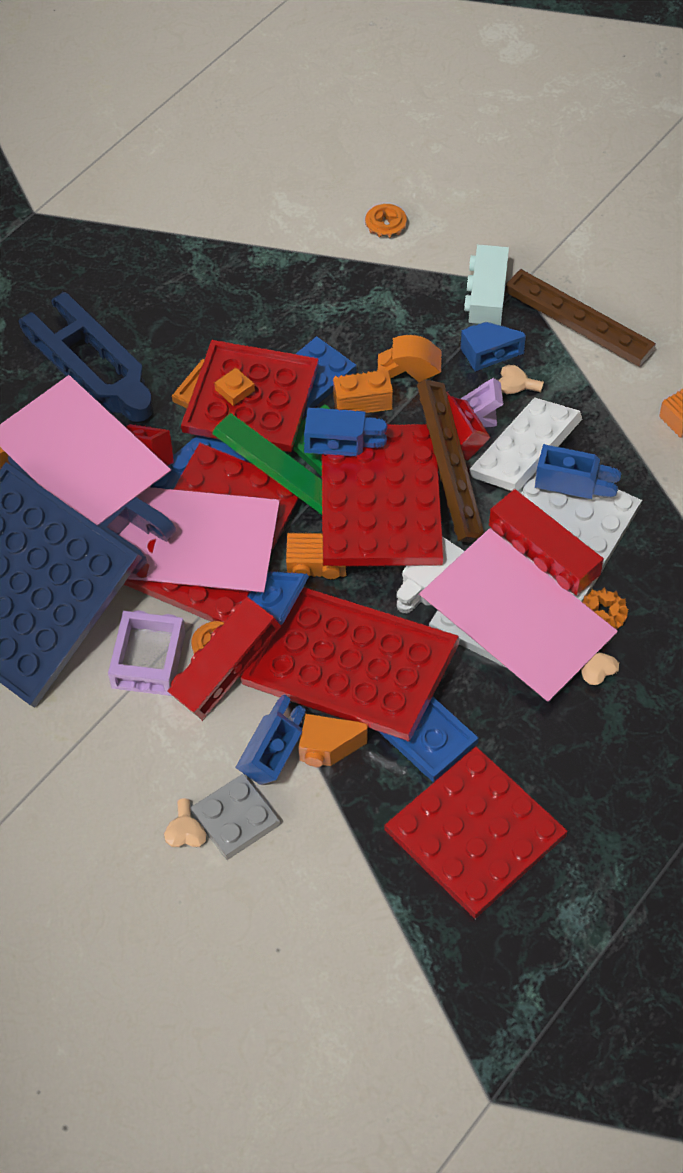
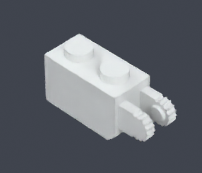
M442 537L443 565H407L402 573L403 584L397 591L398 610L407 614L413 611L420 602L426 606L431 605L419 593L452 564L464 550Z

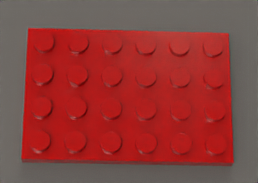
M427 424L387 425L385 432L387 437L386 445L381 448L363 447V452L358 456L322 454L323 566L443 565L438 465Z
M199 443L173 489L280 500L271 553L300 499L255 465L202 443ZM156 539L150 540L147 545L151 553H153ZM147 563L135 575L139 578H146L150 564ZM127 579L123 584L208 621L224 623L230 617L233 607L237 603L242 602L250 592Z
M303 587L283 625H281V628L246 668L241 676L242 685L277 697H281L284 694L292 702L345 720L362 722L371 729L410 741L460 641L458 635Z

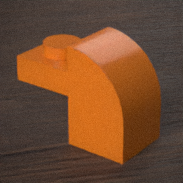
M416 335L398 336L393 338V348L378 354L377 371L388 370L390 378L406 371L415 380L421 382L424 379L441 373L442 351L424 337Z

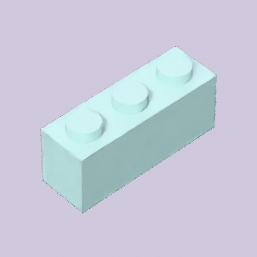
M477 244L476 255H471L469 271H474V275H468L467 291L472 292L471 295H466L464 311L469 312V323L481 324L489 322L501 326L509 247Z

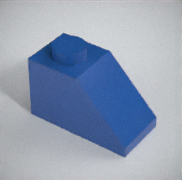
M484 322L462 330L460 348L474 371L524 354L526 336L521 331Z

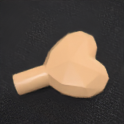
M515 365L502 367V378L498 380L501 382L502 393L514 394L524 389L542 392L544 382L528 378L526 373Z
M596 653L581 668V673L587 683L599 685L606 676L618 672L619 662L610 655Z
M186 798L179 799L177 801L178 817L167 826L164 833L165 842L171 847H180L184 844L200 847L206 841V832L203 826L191 817L190 800Z

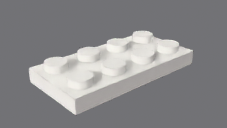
M534 397L469 469L471 476L511 491L513 489L519 491L537 471L543 444L558 447L582 420L580 411Z

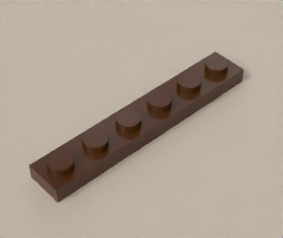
M520 269L505 284L506 293L638 367L655 350V342L523 269Z
M424 379L417 384L433 444V452L437 459L440 478L447 497V505L453 520L454 531L458 541L474 543L484 534L445 385L444 383Z

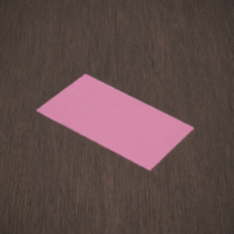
M70 375L0 424V447L38 485L97 526L171 471L166 464Z
M148 487L137 496V498L165 515L174 524L176 533L165 542L151 532L149 534L145 533L130 522L119 536L137 547L144 554L150 566L146 578H139L131 573L128 579L264 592L280 500ZM156 539L153 553H151L147 545L150 540Z
M490 528L419 593L421 597L546 701H549L618 632Z

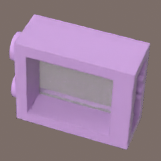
M140 610L134 612L123 611L108 671L111 688L172 696L167 691L177 674L185 638L183 618L172 614H148Z

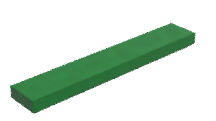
M231 413L214 428L212 433L214 436L322 514V480Z

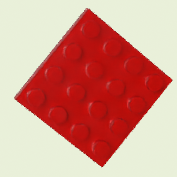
M211 340L181 423L182 432L218 439L212 434L213 430L231 413L282 451L292 452L317 374L319 358ZM237 368L254 383L255 391L233 406L215 390L214 382Z
M477 747L473 748L387 822L384 828L475 919L567 836V830Z

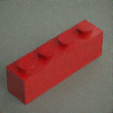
M513 489L490 509L489 526L500 537H504L521 554H525L534 561L541 571L547 572L555 578L563 589L570 590L577 596L601 575L604 558L516 489Z
M246 597L242 602L237 603L233 607L230 617L226 622L212 632L210 641L205 647L195 652L191 658V663L184 672L174 677L171 687L167 692L203 721L281 628V625L271 614L249 597Z

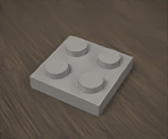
M241 774L190 807L192 815L203 826L209 838L226 860L280 826L279 819L244 774Z

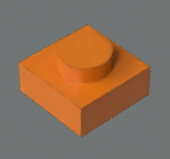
M237 368L214 382L215 390L233 406L255 391L254 383Z

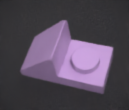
M492 378L461 398L468 401L484 427L497 426L496 409L503 405L501 382Z

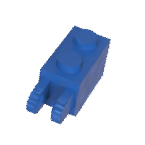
M308 407L304 431V453L358 456L363 452V447H384L387 442L385 435L387 423L380 418L365 417L364 411Z
M543 444L537 466L535 488L592 499L593 494L611 498L617 494L618 486L614 482L617 483L620 480L621 472L617 468L600 465V459L595 454Z
M284 694L277 700L270 714L263 716L235 767L259 785L277 780L302 733V728L299 727V724L306 710L298 705L291 712L289 718L285 717L283 714L291 699Z

